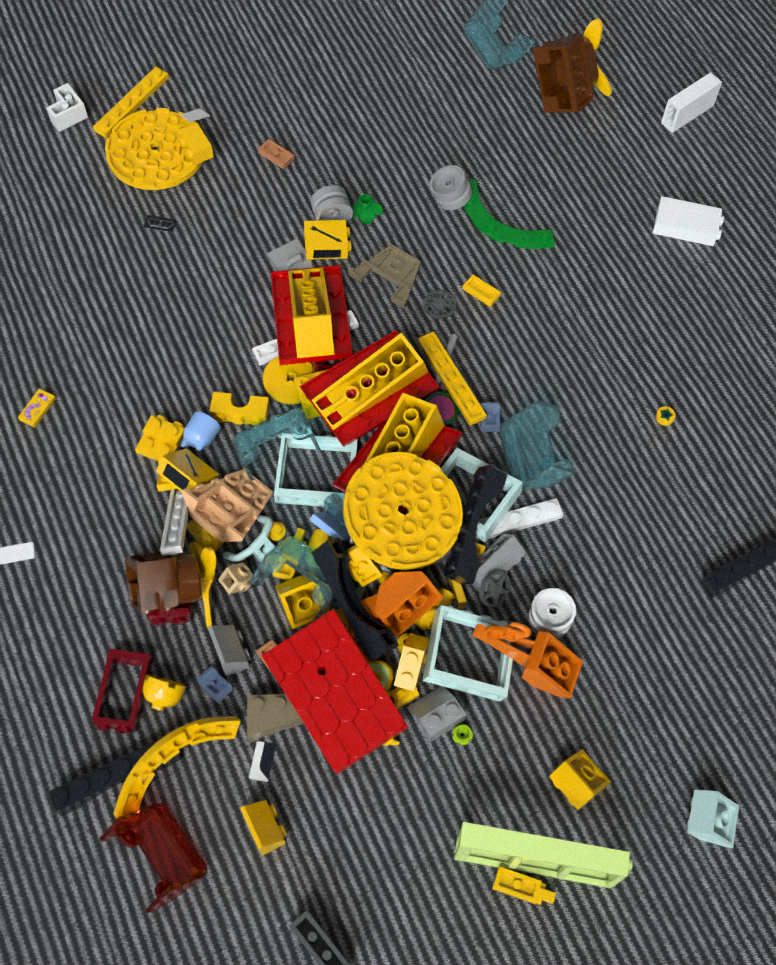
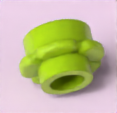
M465 724L456 726L453 729L454 735L452 737L456 743L466 745L473 738V732Z

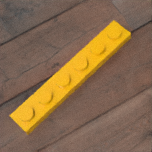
M158 67L153 68L93 126L94 132L107 139L118 122L134 113L169 79L168 73Z
M434 331L419 337L418 344L469 426L486 419V413Z

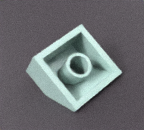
M694 790L691 800L690 819L687 823V833L699 840L733 848L739 805L718 791Z

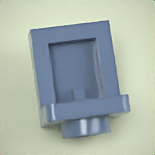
M481 403V407L486 413V419L481 421V432H500V403Z
M212 666L197 678V682L202 689L217 703L221 702L233 690L231 684L222 678Z

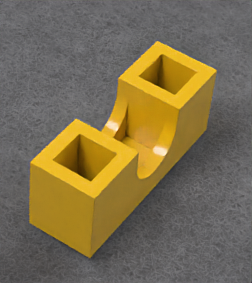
M213 392L209 412L215 421L219 423L233 422L238 425L244 423L253 426H267L270 410L269 397L250 396L248 404L239 408L233 405L231 393Z

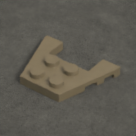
M390 245L375 254L372 259L365 260L360 263V266L349 269L348 275L361 283L371 271L377 273L399 287L391 296V301L404 309L418 274L421 261L398 247Z

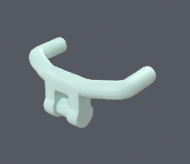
M259 515L257 521L264 524L259 536L248 548L238 554L225 552L224 558L232 562H239L253 554L258 561L263 563L269 552L272 553L275 549V546L267 538L273 525L272 519Z

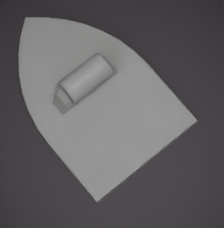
M298 239L267 253L279 271L312 268L311 260H306L305 249Z

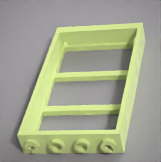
M463 822L457 836L454 860L496 868L500 866L513 871L612 888L626 878L628 873L631 874L633 866L632 859H629L630 852L466 822Z

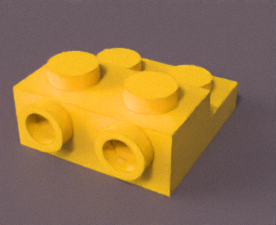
M151 415L142 430L143 436L135 448L136 453L159 462L163 455L179 451L183 439L184 426L177 421H174V423L167 422V419L161 415H157V417Z

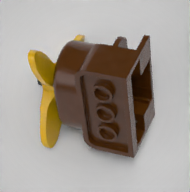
M599 18L589 23L583 35L578 33L570 34L555 41H547L543 46L532 48L545 112L580 111L592 101L594 95L593 87L595 85L604 95L610 96L612 94L611 86L596 61L595 52L599 47L603 25Z
M197 541L190 543L189 552L183 551V553H178L177 555L162 556L161 552L124 556L129 603L142 614L153 613L155 609L168 611L175 609V606H178V604L197 602L202 594L207 629L209 626H213L210 601L211 584L213 579H217L218 574L215 552L211 547L202 549Z

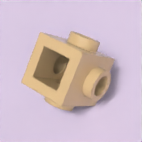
M242 562L229 565L218 580L230 595L248 590L255 576L246 564Z

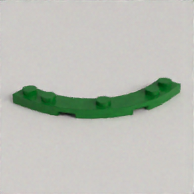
M476 179L468 180L472 187V196L463 208L472 219L473 224L482 233L502 244L506 242L514 244L518 248H554L555 243L552 229L520 230L504 225L493 218L480 201Z

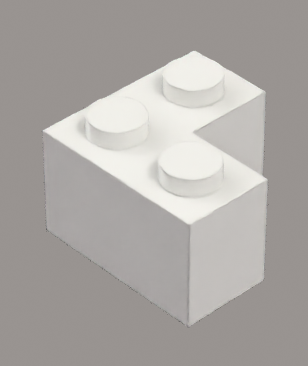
M68 83L53 90L57 103L46 108L51 122L59 132L88 118L84 103Z

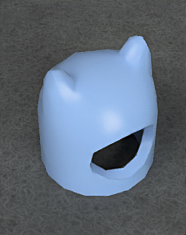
M195 412L184 428L181 447L191 446L196 448V450L207 448L220 431V425L209 415Z

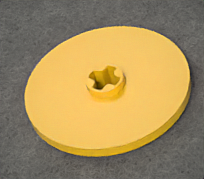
M279 357L273 359L268 363L263 373V385L266 392L274 400L283 404L293 405L301 403L294 381H287V377L291 379L312 374V364L306 362L280 366Z

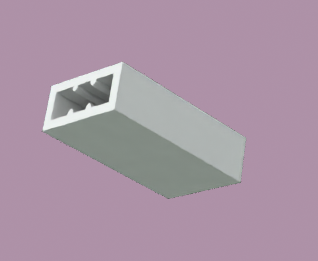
M710 72L670 98L667 102L661 124L673 133L714 106L722 82Z
M661 196L653 234L714 246L715 241L720 239L722 232L719 229L724 219V216H721L722 209Z

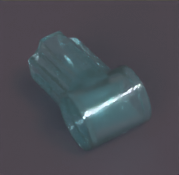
M332 493L326 497L324 507L336 517L339 525L346 526L343 517V499L336 493Z

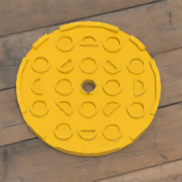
M156 108L154 111L147 112L144 109L128 115L113 127L110 137H107L105 150L109 168L122 182L144 190L167 189L185 182L199 170L203 162L195 165L193 160L187 157L185 147L182 148L178 140L180 138L179 130L196 124V121L189 122L180 116V114H183L182 112H172L167 108ZM157 147L159 148V151L153 150L152 148Z
M391 452L370 459L354 473L345 490L343 517L350 537L365 555L375 562L390 568L411 570L431 565L451 549L458 538L457 536L462 526V503L453 481L447 478L438 465L430 460L426 461L417 457L416 454ZM405 506L408 514H401L398 511V507Z

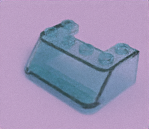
M539 400L512 416L500 426L499 434L508 474L523 482L522 491L552 487L575 474L570 460L562 459L556 463L549 431L560 423L559 407Z
M302 408L291 409L235 435L233 444L240 464L250 481H253L254 477L249 464L254 462L258 456L256 446L282 435V433L291 431L296 440H304L310 437L317 452L321 451L309 419Z

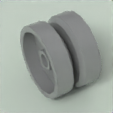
M448 165L440 168L433 174L430 180V189L440 207L445 210L461 208L472 196V187L462 168L457 165Z
M330 185L317 190L312 195L310 202L316 221L346 220L347 223L352 218L353 210L344 188Z

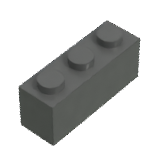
M307 910L289 925L290 929L318 965H350Z

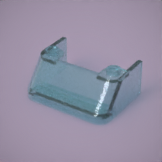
M484 0L464 25L465 36L485 67L491 70L518 62L536 42L533 38L518 33L507 47L504 45L496 31L501 25V17L498 13L508 0Z
M287 537L264 557L249 581L252 585L262 586L270 572L280 571L286 563L317 584L313 590L312 598L322 608L313 622L332 609L334 610L338 603L311 554L315 549L296 537Z

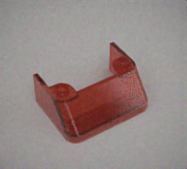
M155 803L118 817L99 838L103 842L117 836L121 843L128 848L139 846L161 879L154 889L157 898L145 909L147 914L175 900L200 881L208 871L206 863L173 814L162 803Z

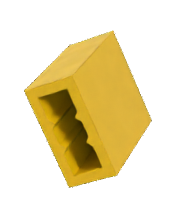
M413 633L409 634L403 646L394 686L415 691L430 638Z

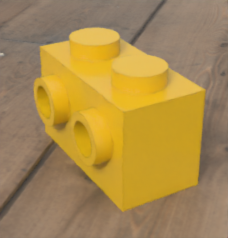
M198 123L179 130V143L182 148L185 147L187 157L192 159L195 165L214 158L212 146Z

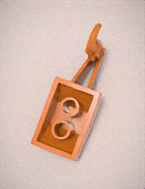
M422 571L395 572L379 586L378 594L360 600V602L373 618L388 626L397 638L442 600L443 597ZM342 608L334 610L369 664L370 660L365 654L359 639L355 636L354 630L346 619Z
M511 622V625L508 624L506 627L491 624V626L476 624L473 632L474 637L486 642L525 667L521 678L537 689L560 698L571 699L583 661L549 632L539 631L535 641L525 639L531 635V629L518 622ZM518 649H521V650H523V651H525V652H528V653H530V655H528V654H526V653H524V652H522V651H520V650H518Z

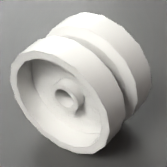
M548 588L540 591L534 597L528 613V622L531 629L536 634L541 631L549 632L556 639L563 637L573 623L576 615V605L570 595L558 588Z

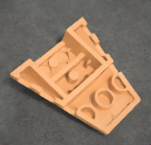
M245 469L225 475L223 479L219 480L216 478L211 480V483L205 485L201 483L193 489L186 488L182 490L190 517L220 542L242 541L273 494L271 489Z

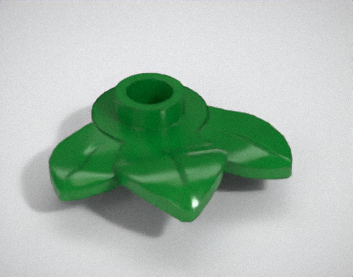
M368 194L361 195L357 203L351 205L353 210L352 218L359 217L360 221L366 225L373 222L375 215L383 214L382 206L374 202L373 198Z

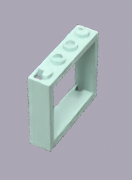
M293 432L292 434L282 433L274 490L275 503L343 508L345 493L283 488L288 447L351 452V462L357 455L358 439L343 447L339 440L331 435L316 436L314 434L299 435Z
M456 448L441 467V471L448 476L453 468L458 466L474 475L479 467L489 464ZM507 474L503 488L507 495L484 525L478 522L476 538L483 542L487 541L522 493V481Z
M441 605L434 613L422 681L499 702L507 698L513 659L502 652L496 686L434 669L443 619L475 628L476 624L485 626L496 624L506 627L508 625L507 621L492 620L490 616H478L469 610L460 611L454 609L451 605L449 607Z

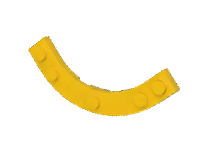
M237 716L200 719L181 726L158 740L139 759L127 776L113 813L116 819L137 817L144 793L155 776L154 771L161 763H167L171 758L180 753V748L188 744L193 746L209 740L235 739L241 720Z

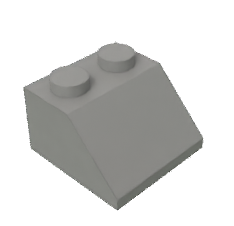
M234 625L209 626L208 630L226 677L249 668L247 661L251 660L247 648L242 649L241 642H244L240 630L236 631Z
M440 686L407 707L429 743L464 722L466 718V713L456 698L443 686Z

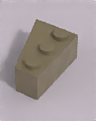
M286 694L247 695V739L249 743L267 735L271 736L278 731L303 724L302 719Z

